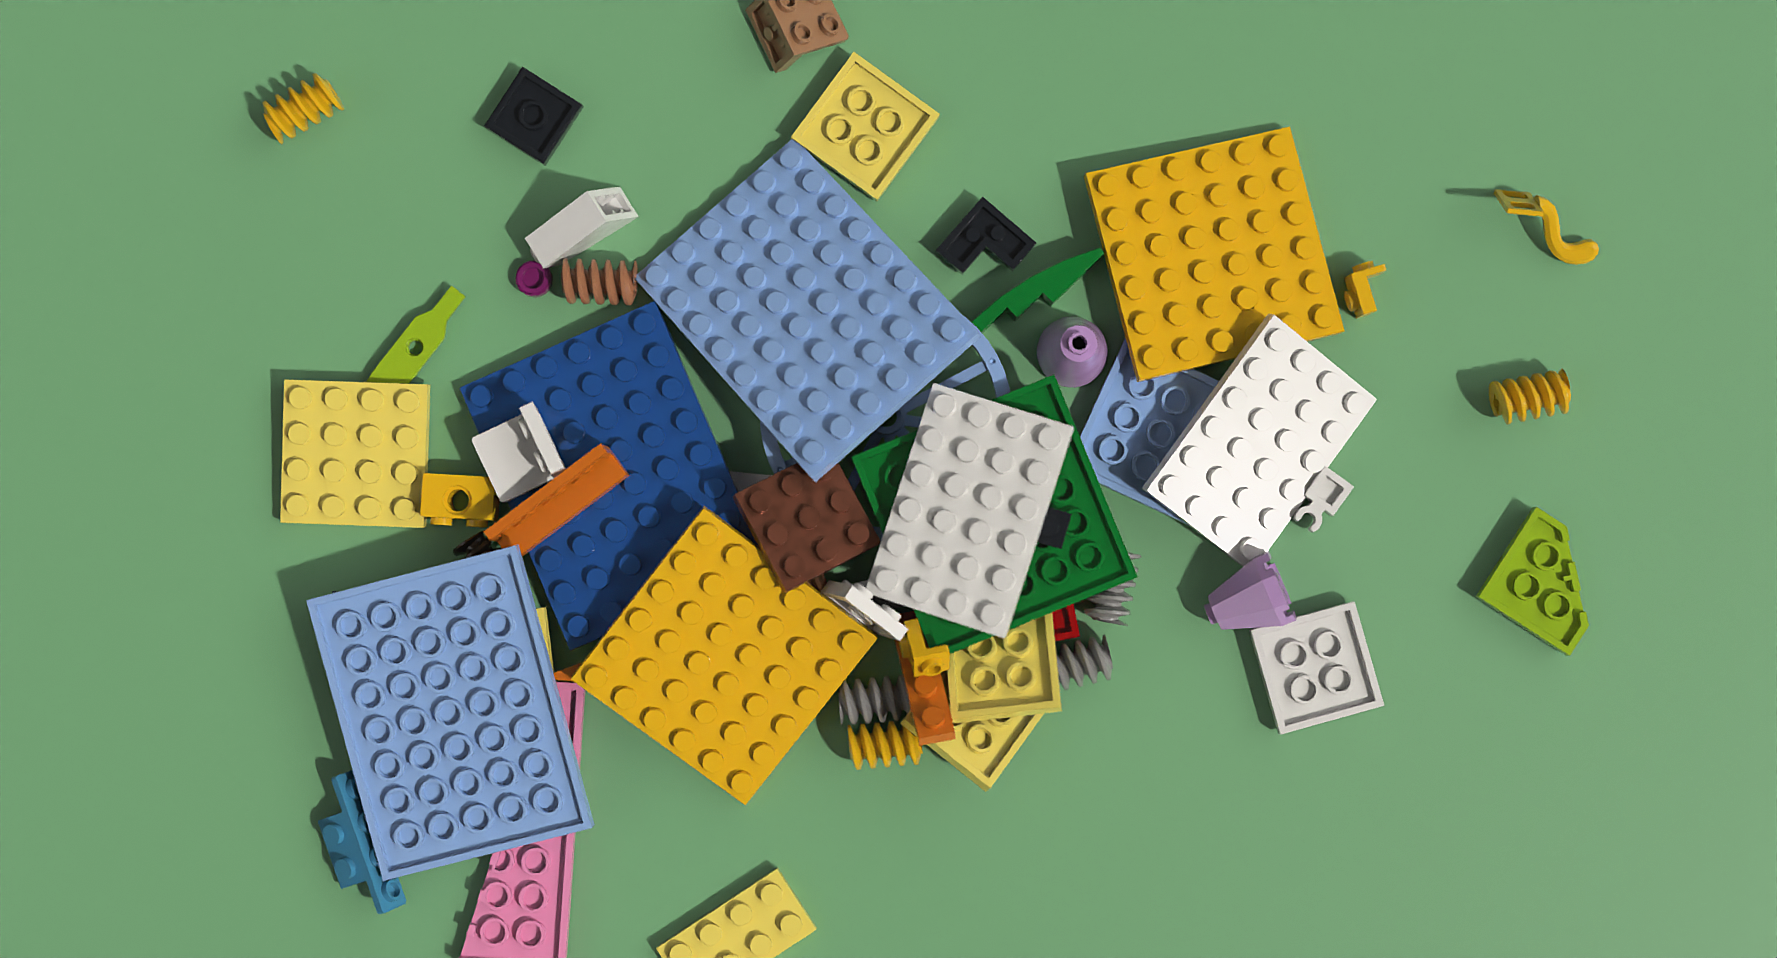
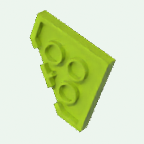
M1532 507L1475 597L1562 654L1570 656L1589 627L1586 611L1583 610L1579 592L1581 587L1576 565L1571 557L1568 529L1566 525L1538 507Z

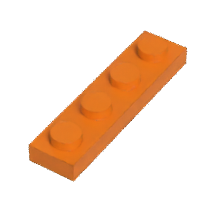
M914 611L899 613L901 615L899 622L904 625L903 621L917 619ZM922 632L926 649H928L929 646H928L927 641H926V639H925V636H924V634H923V632ZM894 639L919 746L955 739V729L941 673L935 676L922 675L914 677L909 657L902 658L899 641Z

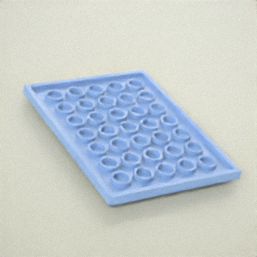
M792 139L642 269L635 278L814 482H817L980 338L979 332L803 146Z
M519 544L306 600L383 881L590 829L594 826Z

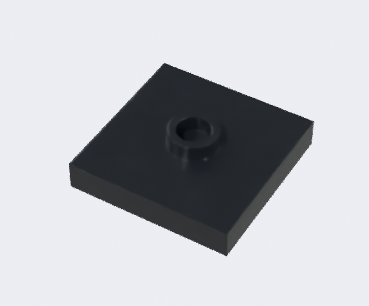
M522 66L484 127L546 166L584 106Z

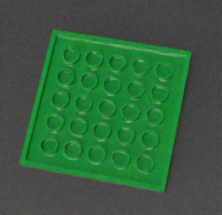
M1055 375L990 400L1074 427L1049 505L1050 508L1072 514L1064 545L1061 550L1037 543L1009 627L1010 630L1128 582L1138 576ZM918 430L852 456L883 535ZM914 609L929 648L948 645L951 654L995 636Z

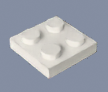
M828 580L820 591L878 635L900 641L908 630L899 622L900 614L885 604L881 607L871 600L874 596L873 593L859 583L853 585L846 580H843L842 583Z

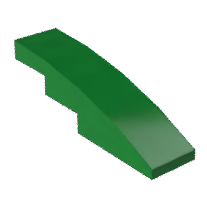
M1097 248L1066 259L1028 278L1001 296L971 323L983 334L1004 312L1016 321L1040 297L1051 307L1103 256L1104 252Z

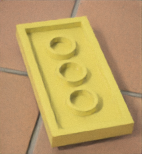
M777 867L657 946L656 949L662 958H774L814 932L817 927Z

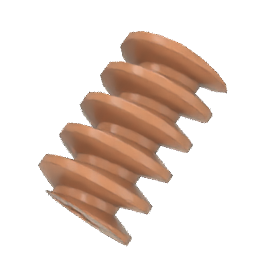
M564 258L561 281L562 291L567 302L574 304L578 296H580L583 304H589L594 296L595 302L598 305H602L608 295L612 305H617L621 296L626 306L632 305L638 287V282L635 279L638 274L637 262L635 260L632 269L627 270L625 261L620 260L617 270H613L611 261L606 260L603 270H599L596 259H592L589 269L584 268L582 259H577L575 268L570 269L568 259Z

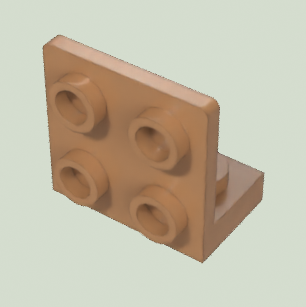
M754 0L745 10L775 73L787 70L804 54L843 43L849 38L832 0Z

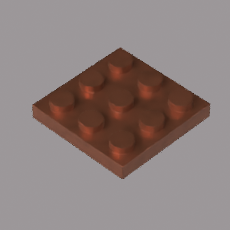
M796 463L734 494L732 497L784 594L881 543L839 463L817 482H814L799 463Z

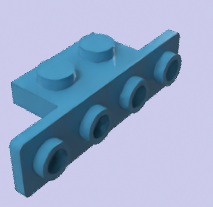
M353 770L332 777L331 781L342 812L318 820V824L340 888L343 889L366 881L378 914L386 913L406 904V898L399 878L385 881L382 879Z

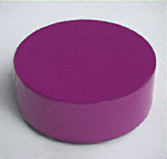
M536 261L523 263L516 272L518 288L529 297H541L552 287L553 276L550 269H543L541 264Z

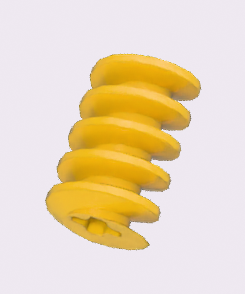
M314 73L312 74L314 86L311 87L304 80H301V93L296 92L291 87L287 88L289 100L286 101L279 94H276V107L271 106L266 101L262 102L264 118L279 143H284L282 132L291 139L296 136L295 125L300 130L307 131L309 129L307 118L316 125L321 123L320 111L325 116L332 117L334 115L332 104L339 110H344L339 96L327 79L324 80Z
M1563 368L1559 370L1558 374L1556 371L1550 370L1544 376L1540 373H1534L1530 379L1523 375L1519 376L1516 382L1514 379L1507 378L1503 380L1502 385L1498 381H1492L1489 385V401L1492 412L1496 417L1502 415L1507 425L1512 423L1513 413H1516L1518 419L1524 422L1528 410H1530L1534 419L1540 418L1541 408L1545 409L1549 417L1553 416L1555 405H1558L1562 414L1568 413L1571 393L1569 380Z
M889 721L886 732H883L879 722H875L872 733H869L863 723L860 724L858 734H854L851 726L848 725L850 760L853 761L856 770H861L864 759H867L871 769L876 768L878 758L882 759L885 767H890L894 756L900 766L905 765L907 755H910L914 765L919 764L922 745L919 746L917 737L903 725L901 730L898 731L894 721Z

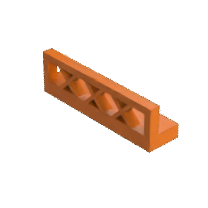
M600 443L486 529L484 533L490 541H496L501 548L519 544L523 557L630 475L612 450Z

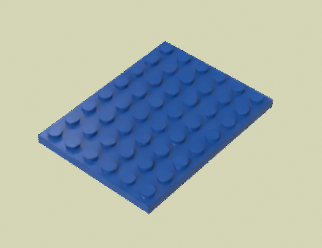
M655 301L460 387L479 434L521 415L522 413L519 408L533 402L566 469L601 443L612 450L630 475L529 551L570 650H575L598 640L605 634L703 506L758 545L732 498L734 494L738 493L737 487L660 308ZM547 483L508 501L510 509L513 510Z

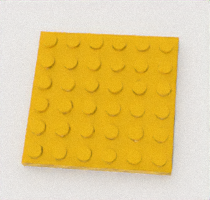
M1290 126L1088 172L1084 175L1137 382L1236 359L1268 314L1277 316L1307 342L1345 332Z
M703 506L573 673L571 680L746 805L878 639V636L807 582L784 594L759 546L714 512Z

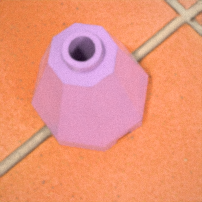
M1269 551L1254 557L1208 595L1209 603L1205 604L1204 608L1212 625L1218 623L1221 630L1284 626L1296 621L1297 617L1294 610L1288 613L1286 611L1290 609L1289 604H1291V600L1275 563L1270 565L1266 563L1272 558Z

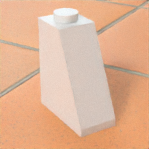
M621 187L586 191L528 235L525 240L530 246L532 257L541 264L543 269L562 265L564 258L572 259L639 216Z

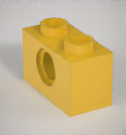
M423 473L420 516L431 517L430 524L452 526V519H466L467 527L488 528V521H498L500 500L489 477ZM459 491H464L469 498L467 507L462 511L456 510L453 506V497Z

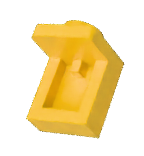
M1373 261L1358 264L1352 267L1353 273L1344 278L1348 290L1344 292L1345 303L1350 312L1354 311L1356 319L1377 311L1368 278L1378 276L1387 271L1385 264L1374 266Z
M918 618L903 621L904 626L908 630L899 641L902 658L909 657L914 677L922 675L935 676L942 671L949 670L950 651L948 645L926 649Z

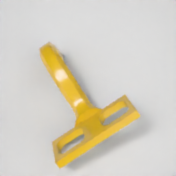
M1495 189L1494 195L1506 213L1542 217L1546 244L1551 253L1559 260L1568 264H1586L1597 256L1599 247L1592 239H1584L1574 243H1567L1561 239L1557 210L1547 198L1539 195L1533 197L1530 192Z

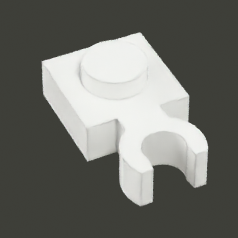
M1324 466L1304 493L1306 499L1310 501L1309 504L1298 508L1293 515V520L1297 522L1302 518L1303 514L1309 513L1313 518V523L1309 526L1308 531H1317L1322 524V513L1326 512L1328 515L1334 516L1354 486Z

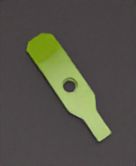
M451 285L432 310L418 315L412 320L366 382L410 384L444 341L447 322L466 296ZM414 341H419L422 344V351L417 355L412 354L409 350L410 344Z

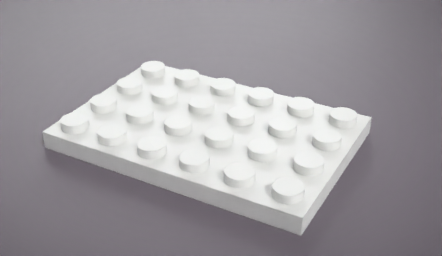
M1268 314L1142 489L1243 567L1254 557L1270 549L1306 499L1304 493L1324 466L1329 467L1377 399L1277 316Z
M933 383L866 588L874 596L1006 639L1074 427Z

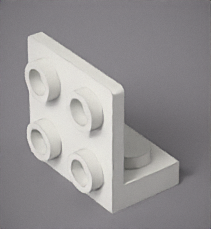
M533 402L519 408L522 413L521 415L472 438V443L502 503H506L550 482L566 470L543 419Z

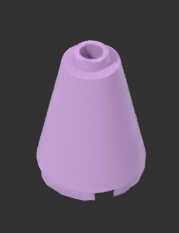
M1063 317L1052 322L1042 332L1037 343V360L1042 371L1047 377L1055 375L1058 385L1062 387L1076 388L1092 382L1104 369L1108 357L1107 342L1101 330L1091 321L1081 317ZM1072 342L1079 344L1082 350H1076Z

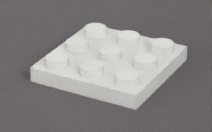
M1355 601L1297 616L1296 621L1284 626L1258 627L1249 630L1278 734H1285L1384 706Z

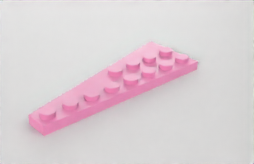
M556 681L580 769L586 690L575 682ZM576 832L492 853L487 875L480 890L475 912L469 924L459 958H567Z

